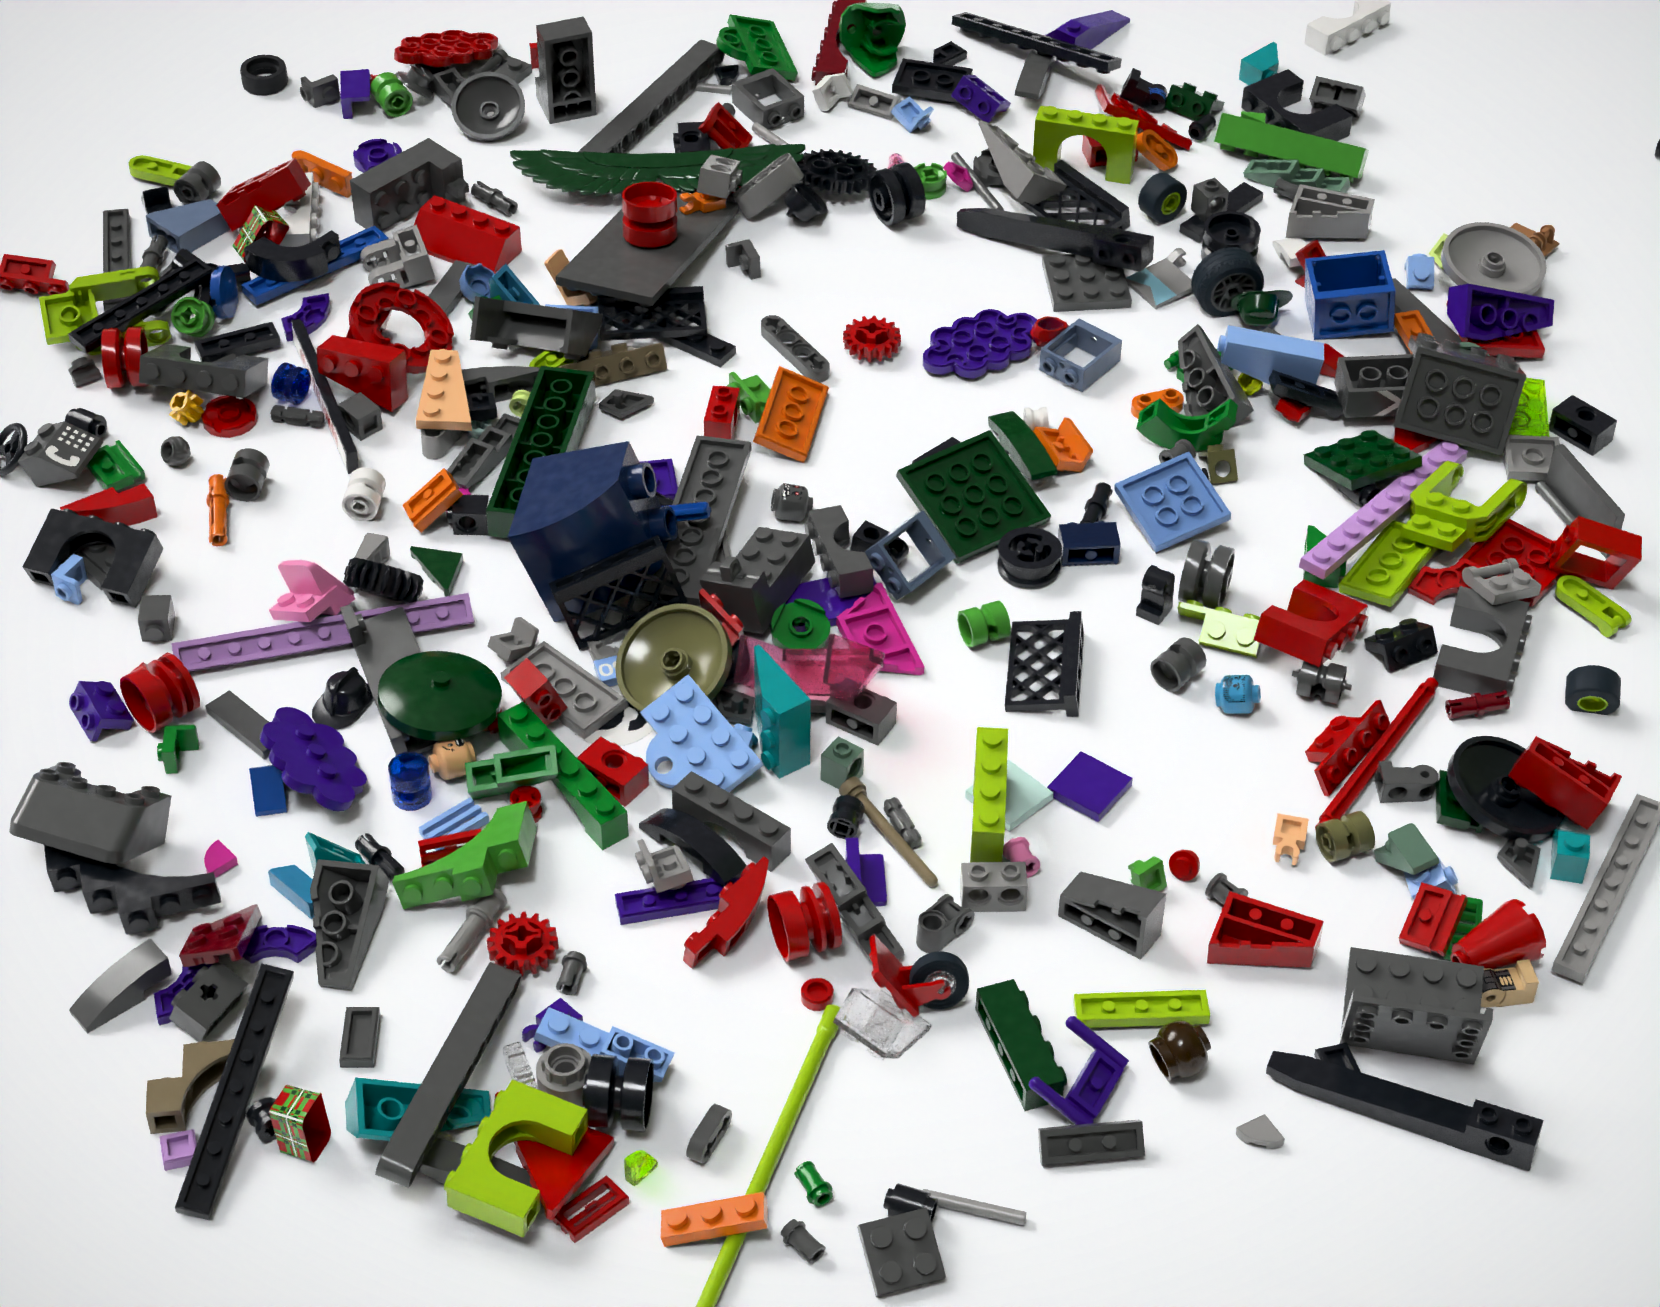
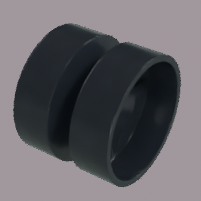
M592 1055L583 1086V1107L588 1109L587 1127L610 1129L616 1110H620L622 1130L646 1132L653 1095V1059L629 1057L624 1074L619 1075L617 1056Z

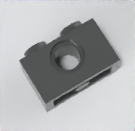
M845 679L826 701L827 724L877 746L896 724V701Z

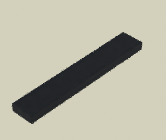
M196 257L68 333L69 340L87 354L101 346L103 329L118 328L121 333L126 331L128 327L136 325L209 281L214 269Z

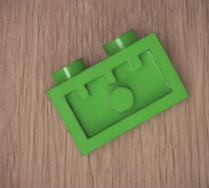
M734 371L729 373V384L727 386L740 388V406L743 413L749 415L755 424L759 423L770 388L758 375L741 380Z

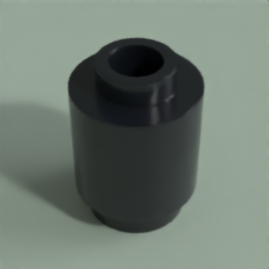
M74 408L65 416V422L97 437L102 438L106 434L107 421L102 415L83 408Z
M897 1183L894 1189H888L883 1208L888 1210V1217L927 1207L932 1223L937 1209L938 1198L932 1197L930 1192Z

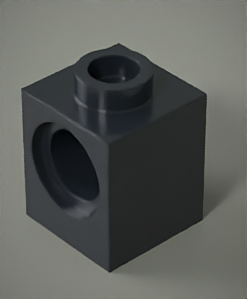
M463 495L453 506L448 508L447 520L448 523L453 524L454 535L488 536L486 509L489 504V495Z

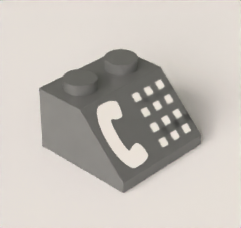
M65 421L55 424L46 423L38 429V435L35 439L25 446V452L19 458L18 463L36 487L79 477L104 442L100 437Z

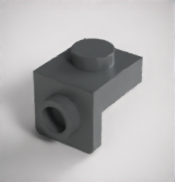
M334 74L313 82L306 76L300 78L302 86L300 87V94L303 100L308 101L314 108L340 99L339 82Z

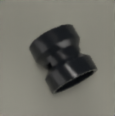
M841 795L837 797L832 808L833 813L827 822L828 831L840 839L855 837L859 829V821L862 819L865 811L864 804L854 796Z

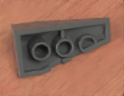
M317 860L310 893L314 908L313 927L316 931L317 946L315 952L318 984L321 987L352 990L382 913L390 881L379 865Z

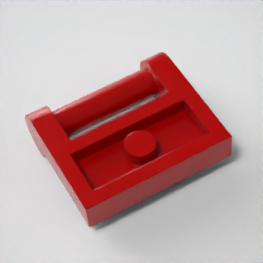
M719 102L711 108L706 119L698 128L703 134H707L721 149L748 147L753 138Z

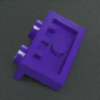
M963 75L951 94L955 100L981 120L988 123L992 121L997 112L1007 111L1011 104L1010 101L976 75Z

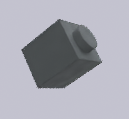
M141 596L138 625L142 642L172 641L175 623L172 596Z

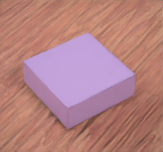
M194 1129L159 1136L165 1171L190 1165L197 1146Z

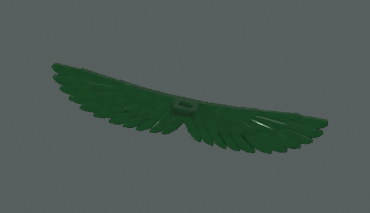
M768 144L736 149L645 154L571 152L540 149L510 151V157L516 160L513 161V166L522 170V175L533 177L532 181L535 183L546 184L547 189H562V192L580 190V195L593 193L595 195H605L610 192V195L614 196L622 193L625 188L632 184L656 182L658 178L664 184L673 187L676 192L680 193L683 190L694 193V189L697 190L700 169L710 155L741 161L739 169L743 170L740 185L736 187L735 191L739 189L738 186L742 187L784 154L790 153L796 163L800 162L803 159V154L800 153L806 147L805 144Z

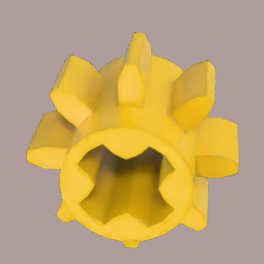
M187 390L186 393L179 392L170 401L169 405L173 411L169 415L184 426L188 422L196 423L201 418V413H204L201 406L204 400L190 390Z

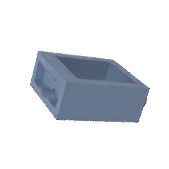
M1079 318L1041 348L1039 370L1083 392L1120 362L1122 340ZM1075 347H1078L1096 358L1085 367H1081L1063 357Z
M923 510L908 518L865 551L873 569L884 582L888 592L896 600L912 592L956 558ZM905 531L930 565L909 582L884 548Z

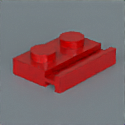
M1421 883L1398 937L1400 944L1430 953L1433 951L1445 957L1468 902L1467 896L1463 894L1461 896L1456 895L1450 890Z

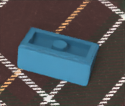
M295 864L268 870L270 885L312 919L314 917V908L310 888L313 879Z

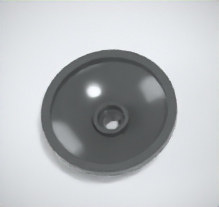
M481 72L468 77L458 86L452 98L451 111L456 125L464 134L481 141H493L509 135L519 126L525 113V99L519 85L509 76L498 72ZM494 112V115L487 116V113Z

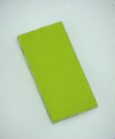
M1393 521L1380 532L1338 584L1339 592L1392 607L1438 548L1402 538L1401 527L1405 523Z

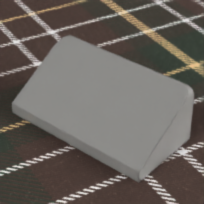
M857 84L847 105L892 120L894 115L891 113V110L902 100L898 96Z

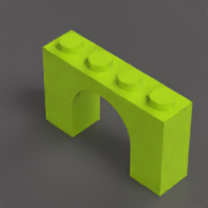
M1040 106L1035 119L1033 156L1036 157V160L1034 162L1043 168L1048 167L1054 172V164L1061 160L1062 142L1071 136H1088L1098 141L1106 151L1105 181L1130 185L1135 165L1139 121L1126 117L1106 116L1100 113L1092 114L1079 110L1059 109L1054 106Z
M977 727L970 862H1002L1009 728Z
M512 1079L505 1091L501 1090L498 1093L491 1115L489 1117L485 1116L482 1119L473 1144L468 1143L464 1148L461 1163L457 1170H452L448 1174L444 1184V1190L447 1192V1206L524 1238L540 1211V1190L502 1175L493 1167L491 1160L502 1147L520 1140L536 1141L573 1155L587 1131L588 1109Z

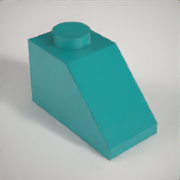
M1273 41L1242 58L1239 80L1247 85H1251L1277 74L1279 64L1277 43Z
M1555 829L1552 833L1550 879L1582 884L1590 859V835Z

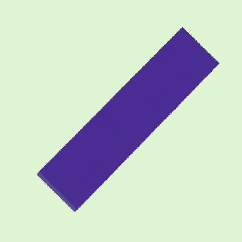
M712 878L691 881L680 889H668L660 893L656 892L655 887L616 893L614 896L620 925L716 910L720 901L719 893L724 887Z

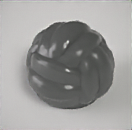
M180 436L169 437L161 445V457L170 466L182 465L188 461L191 455L188 442Z

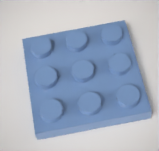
M1189 451L1114 484V491L1155 553L1231 520V512Z

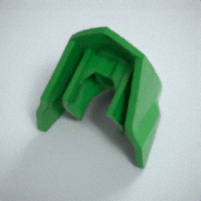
M864 2L847 6L841 15L839 23L840 42L850 53L853 61L873 77L888 73L897 65V46L900 44L906 28L904 12L899 4ZM849 24L855 25V27L852 26L850 29L847 30Z

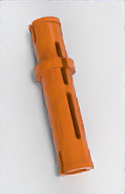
M214 474L208 479L209 493L206 497V503L209 507L208 539L209 543L212 542L213 546H223L227 543L226 508L229 505V495L226 493L224 484L226 477L224 478L221 474Z

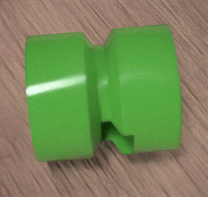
M384 72L373 79L370 86L371 94L385 113L392 117H399L410 110L413 104V97L394 73Z
M1000 600L983 604L980 609L972 607L958 612L959 632L965 645L969 648L985 644L988 638L991 641L1009 637L1011 634L1009 615Z

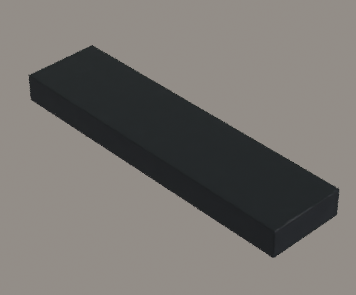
M1243 182L1229 192L1227 211L1244 213L1263 200L1264 192ZM1195 214L1180 224L1179 232L1200 243L1203 240L1205 223Z

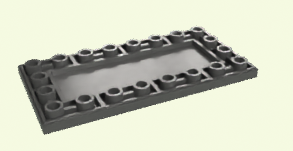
M677 192L676 216L678 235L673 242L660 247H640L627 242L623 237L624 214L621 209L556 276V285L566 287L571 291L582 290L590 292L594 296L604 295L613 297L617 301L636 302L643 307L653 306L738 212V203L726 201V208L707 213L698 210L692 214L685 215L679 210V207L685 206L688 203L680 199V195L686 192Z

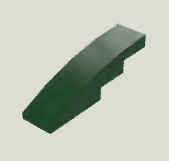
M1014 411L988 416V426L999 435V443L1010 453L1011 460L1020 472L1031 481L1058 475L1056 466L1040 440L1025 421Z

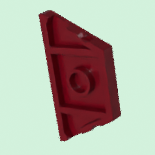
M258 904L251 905L211 924L204 923L193 928L179 954L183 967L217 963L219 961L218 957L226 954L230 955L231 961L242 959L262 916Z

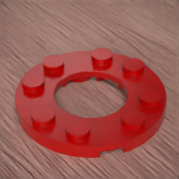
M375 283L362 289L350 307L349 325L354 339L404 349L406 352L407 373H425L431 350H452L453 348L452 337L454 332L449 318L435 301L416 289L412 292L408 289L400 288L399 283ZM388 310L401 311L410 315L422 327L425 336L424 343L419 347L414 346L411 349L400 343H391V339L382 336L378 329L379 325L376 321L378 315Z

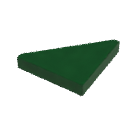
M411 546V557L419 562L422 570L432 582H436L443 590L444 596H450L464 561L463 553Z

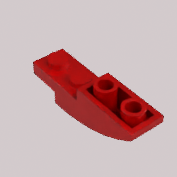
M765 856L756 864L754 862L748 864L742 871L739 880L734 884L729 882L719 893L718 911L708 919L706 927L700 933L695 931L687 938L684 943L683 961L690 968L693 969L714 948L725 956L745 933L754 918L764 890L769 863Z

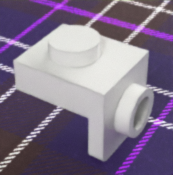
M845 73L824 76L812 90L821 112L830 110L840 98L849 97L853 94Z

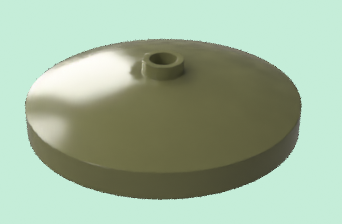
M671 604L657 608L637 621L620 645L615 667L619 689L627 701L641 712L689 674L710 701H712L722 689L729 675L732 663L731 642L722 624L710 612L701 607L691 604Z

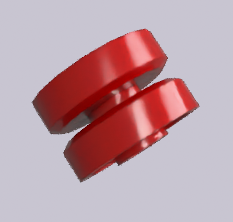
M128 327L125 338H123L118 328L103 329L101 357L107 388H123L127 377L133 387L148 386V384L139 383L140 356L149 352L146 333L143 327Z

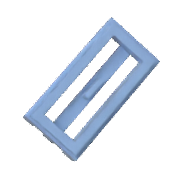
M469 797L420 826L419 833L424 839L442 836L445 833L449 835L479 829L489 823V815L485 811L482 813L481 807L478 804L474 805V800ZM445 847L436 848L435 850H443Z

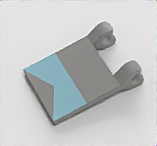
M1176 248L1165 259L1146 267L1141 272L1138 271L1126 277L1128 286L1154 309H1158L1192 292V279L1179 269V267H1183L1186 264V260L1182 257L1186 255V252L1182 248Z

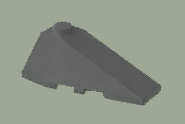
M1199 324L1177 341L1180 368L1183 369L1184 373L1182 391L1186 393L1187 404L1184 405L1186 416L1205 415L1227 400L1232 399L1238 405L1236 422L1232 426L1234 427L1254 411L1244 390L1228 366L1221 363L1220 354Z

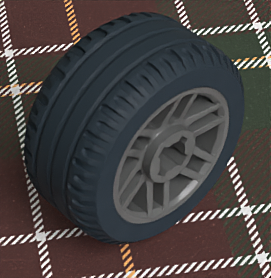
M1228 247L1212 252L1198 264L1192 276L1191 286L1196 299L1204 311L1215 317H1227L1240 314L1239 311L1231 306V301L1236 295L1248 291H1263L1264 276L1259 265L1249 252L1238 247Z

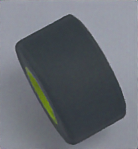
M1168 173L1153 175L1146 181L1138 197L1139 208L1158 223L1171 221L1181 212L1187 200L1186 187Z
M1586 665L1571 670L1566 676L1565 704L1570 710L1609 715L1619 708L1621 677L1614 670L1599 665Z

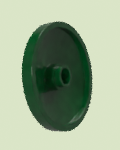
M426 651L406 656L389 666L382 674L378 684V706L385 719L398 730L426 740L451 741L473 736L491 725L501 708L502 689L493 671L482 662L455 652Z

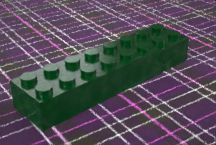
M549 366L540 367L486 509L488 536L508 538L533 458L576 451L578 449L596 398L594 372Z

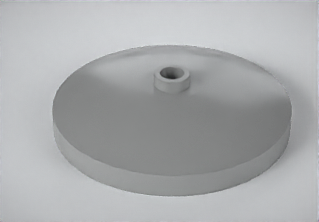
M1474 222L1462 225L1454 229L1447 236L1441 251L1442 266L1446 274L1456 285L1474 284L1533 295L1540 288L1547 269L1542 251L1530 238L1513 228L1497 223Z

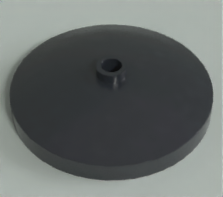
M1476 736L1462 742L1450 757L1447 776L1451 790L1463 809L1483 827L1507 839L1516 841L1517 838H1524L1528 842H1534L1550 836L1562 822L1564 814L1556 808L1546 805L1540 797L1528 789L1520 787L1508 776L1518 758L1525 751V748L1512 741L1494 736Z

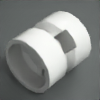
M366 467L358 468L351 473L341 502L342 510L346 515L357 521H368L376 516L386 487V480L383 475L377 470Z

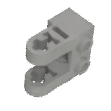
M417 224L392 232L393 238L369 245L360 253L363 267L370 271L368 275L370 285L379 283L378 279L383 278L384 282L399 283L400 288H406L435 279ZM386 251L388 257L384 258L383 252ZM375 256L376 260L371 261L370 257ZM391 274H394V280H392Z

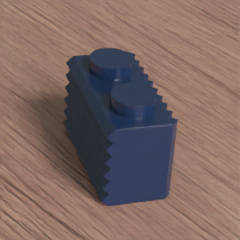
M1098 521L1095 523L1078 524L1070 522L1059 524L1058 539L1062 545L1061 564L1064 567L1066 565L1077 566L1078 564L1088 566L1089 564L1100 565L1102 563L1105 565L1108 563L1111 565L1112 563H1119L1121 543L1116 522Z

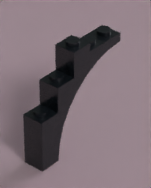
M44 845L46 870L54 892L82 886V893L90 914L118 907L119 916L126 935L158 928V917L222 903L214 872L193 876L167 877L143 874L116 864L101 862Z

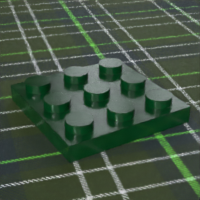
M1374 430L1363 431L1361 435L1343 438L1335 444L1320 446L1312 452L1303 454L1304 465L1351 491L1422 466L1421 455Z

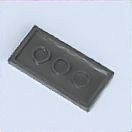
M1564 444L1554 446L1546 484L1576 518L1581 516L1622 529L1625 513ZM1599 551L1605 559L1610 556V554Z

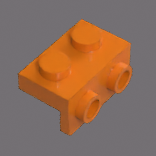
M1065 417L1058 429L1036 426L1033 431L1048 452L1058 471L1082 472L1093 453L1092 447L1071 418Z

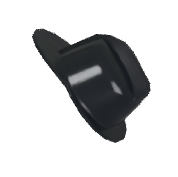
M803 183L792 184L793 187L784 200L789 209L786 215L790 218L796 216L802 222H808L817 215L825 214L828 211L821 197Z
M352 667L348 671L337 672L330 676L326 682L324 693L312 709V718L315 723L330 726L335 730L345 728L351 725L371 703L373 695L368 683L359 674L357 668Z

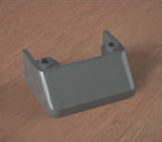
M475 296L470 340L492 342L491 348L507 350L508 345L558 351L564 353V358L580 360L581 355H587L602 325L603 314Z

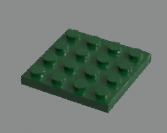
M991 430L897 470L896 478L919 511L923 510L955 555L956 558L953 560L956 564L997 546L1000 539L1011 530L1021 527L1036 528L1049 522L1051 518L1049 511Z

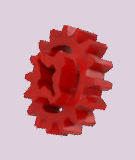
M875 315L869 319L862 316V321L853 319L852 325L847 324L846 331H843L844 349L849 350L850 356L858 354V360L866 357L868 362L875 358L882 361V356L891 358L892 352L897 353L898 347L901 346L900 328L895 327V322L886 323L885 317L878 320Z
M526 911L521 913L520 918H516L511 913L509 914V921L505 922L499 919L497 920L498 928H490L489 930L490 937L487 938V949L490 961H495V964L503 967L506 966V968L513 971L518 970L522 976H524L525 970H530L533 974H537L538 966L547 969L548 959H556V950H559L556 927H550V920L548 918L540 922L538 913H535L531 918L527 917Z

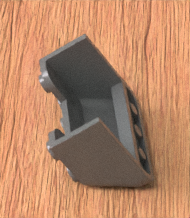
M58 762L55 766L41 769L40 772L33 774L11 817L9 833L19 838L101 862L121 864L165 843L172 795L161 793L160 789L154 786H142L141 790L125 794L116 791V788L111 785H93L88 783L87 779L81 777L82 772L76 768L75 764Z

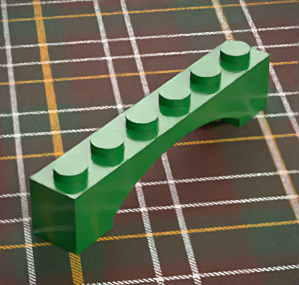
M524 702L497 714L499 739L509 751L556 745L559 776L551 780L578 815L585 827V832L602 851L629 837L627 810Z

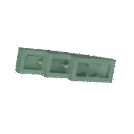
M1252 159L1243 172L1244 177L1272 188L1278 187L1275 186L1278 178L1296 185L1303 184L1347 193L1350 188L1349 177H1325L1324 169L1300 168L1299 160Z

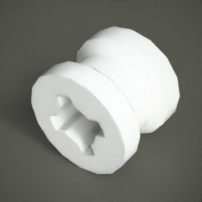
M1046 406L1040 407L1038 410L1024 407L1023 420L1032 431H1034L1036 426L1049 428L1048 409Z

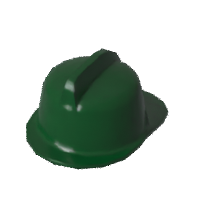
M1288 290L1248 291L1236 295L1231 301V306L1239 311L1241 319L1245 324L1267 326L1275 321L1278 316V308L1288 304L1292 300L1293 294Z

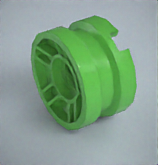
M921 163L914 167L921 178L926 199H937L945 194L947 171L943 170V166L937 163L925 166V163Z
M184 297L174 305L171 321L179 332L196 338L208 334L213 328L215 314L208 303L193 297ZM195 314V318L190 319V316Z

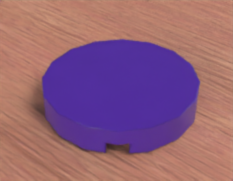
M381 138L362 142L358 145V149L353 151L354 166L364 173L401 153L402 148L395 142L393 144L387 143L386 139Z

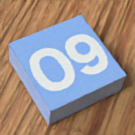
M617 655L593 661L598 679L609 687L618 685L615 670Z

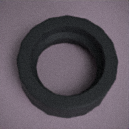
M257 55L246 59L241 64L242 85L244 90L251 94L267 96L276 94L287 86V67L284 60L278 56ZM260 74H271L268 76H257Z

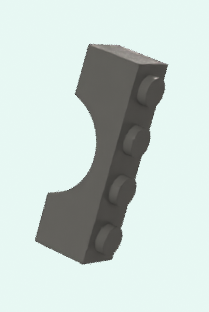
M837 505L808 511V523H805V533L810 536V540L812 539L815 556H820L823 572H828L830 587L836 589L840 599L871 593L874 587L873 567L866 553L842 548L850 544L849 520L842 506Z
M691 771L672 788V809L687 813L703 823L712 822L725 828L740 843L746 858L757 863L765 856L769 860L768 870L770 872L791 854L790 827Z

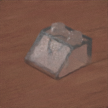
M851 988L833 1023L842 1028L841 1034L853 1042L858 1043L860 1041L868 1047L867 1053L882 1061L885 1058L899 1059L932 1027V1024L919 1015L914 1018L906 1009H900L892 996L885 991L865 988Z

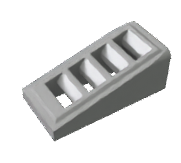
M367 532L354 558L384 564L390 557L389 538L385 535ZM351 588L354 591V593H357L359 591Z

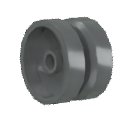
M1194 539L1185 559L1179 584L1178 600L1182 602L1187 600L1198 601L1203 591L1202 602L1204 607L1214 610L1215 607H1222L1232 579L1235 549L1219 545L1211 558L1210 543Z

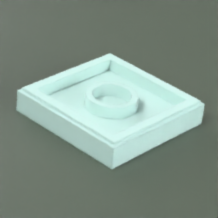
M1008 759L1005 828L1010 832L1053 800V792ZM973 785L965 790V798L973 803L974 798Z

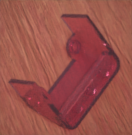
M835 634L829 635L827 649H783L752 637L741 635L734 683L754 689V646L760 645L807 696H834L838 700L852 701L853 696H859L883 667L885 653Z

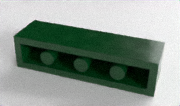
M1014 979L977 988L975 1010L1024 1112L1050 1105L1029 1088V1081L1033 1077H1039L1063 1097L1064 1086H1067L1066 1073L1062 1066H1057L1054 1060L1053 1047L1049 1040H1044L1041 1034L1040 1021L1036 1015L1032 1016L1025 991L1019 990Z

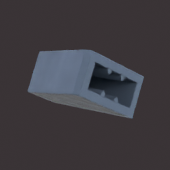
M211 199L145 215L149 237L152 238L154 235H157L158 238V235H163L168 240L166 248L176 254L181 249L193 252L228 232L230 227L216 206L217 203Z

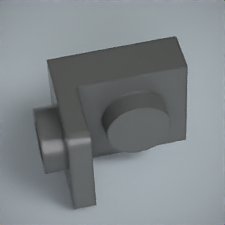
M750 239L730 243L725 246L728 268L740 266L742 271L746 270L751 280L761 278L760 256Z

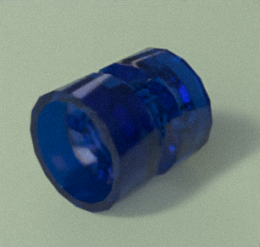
M403 752L393 757L388 764V775L394 805L406 811H416L424 808L432 799L429 763L426 757L416 752Z

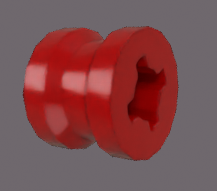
M521 786L513 790L510 794V804L527 801L535 823L541 819L543 810L540 791L532 786Z

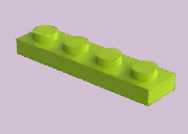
M1206 989L1080 993L1073 996L1075 1017L1089 1028L1164 1026L1177 1020L1189 1022L1191 1025L1209 1024L1210 1022Z

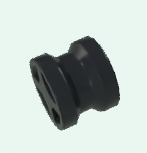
M272 1097L258 1100L246 1113V1119L251 1126L255 1127V1133L264 1142L276 1139L269 1110L276 1100Z

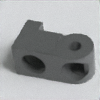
M1379 761L1374 781L1380 803L1423 802L1430 800L1436 789L1438 772L1429 765L1422 764L1414 768L1393 767L1391 761Z

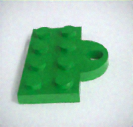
M729 15L727 21L729 27L720 29L716 39V44L723 53L734 59L745 61L751 75L773 68L786 80H796L798 72L774 21Z

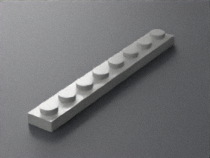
M1638 793L1636 794L1553 962L1551 971L1583 983L1660 823L1659 801Z

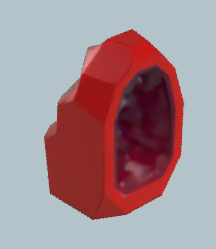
M1042 317L1037 319L1030 331L1031 338L1038 347H1044L1069 327V325L1057 317Z

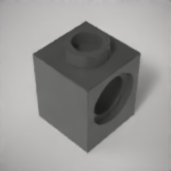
M1215 177L1194 184L1191 210L1205 223L1211 215L1227 211L1229 190Z
M361 392L338 404L349 432L360 441L383 429L380 407Z

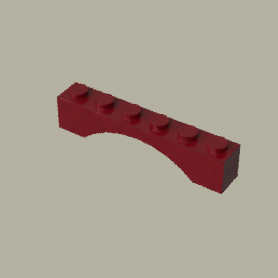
M867 0L833 1L832 14L828 16V27L824 29V40L820 42V53L816 55V67L813 66L811 80L815 81V86L826 75L845 73L848 79V60L839 50L841 44L839 40V23L841 15L847 6L856 3H867ZM849 24L847 30L850 29L852 26L855 27V25Z

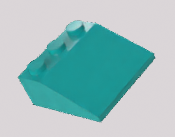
M760 645L754 646V700L761 760L763 765L768 770L771 769L780 779L810 764L811 699Z

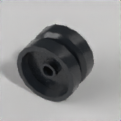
M903 162L890 167V169L883 168L870 173L868 178L870 202L877 218L884 225H893L903 221L904 218L909 220L924 213L926 205L924 187L919 174L910 163Z
M1223 211L1211 215L1204 225L1201 259L1203 260L1206 256L1219 249L1238 247L1249 252L1257 261L1258 244L1261 234L1259 223L1253 217L1242 212Z

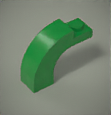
M1159 398L1140 411L1136 429L1153 443L1167 449L1173 448L1178 440L1186 439L1193 445L1196 452L1207 450L1209 445L1222 443L1224 430H1229L1236 422L1238 405L1232 399H1229L1205 415L1186 416L1177 413Z

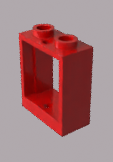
M1578 516L1570 525L1564 528L1563 533L1558 539L1552 541L1549 545L1547 555L1550 557V570L1565 575L1577 576L1586 582L1613 590L1642 560V536ZM1582 545L1610 554V556L1603 561L1575 551Z

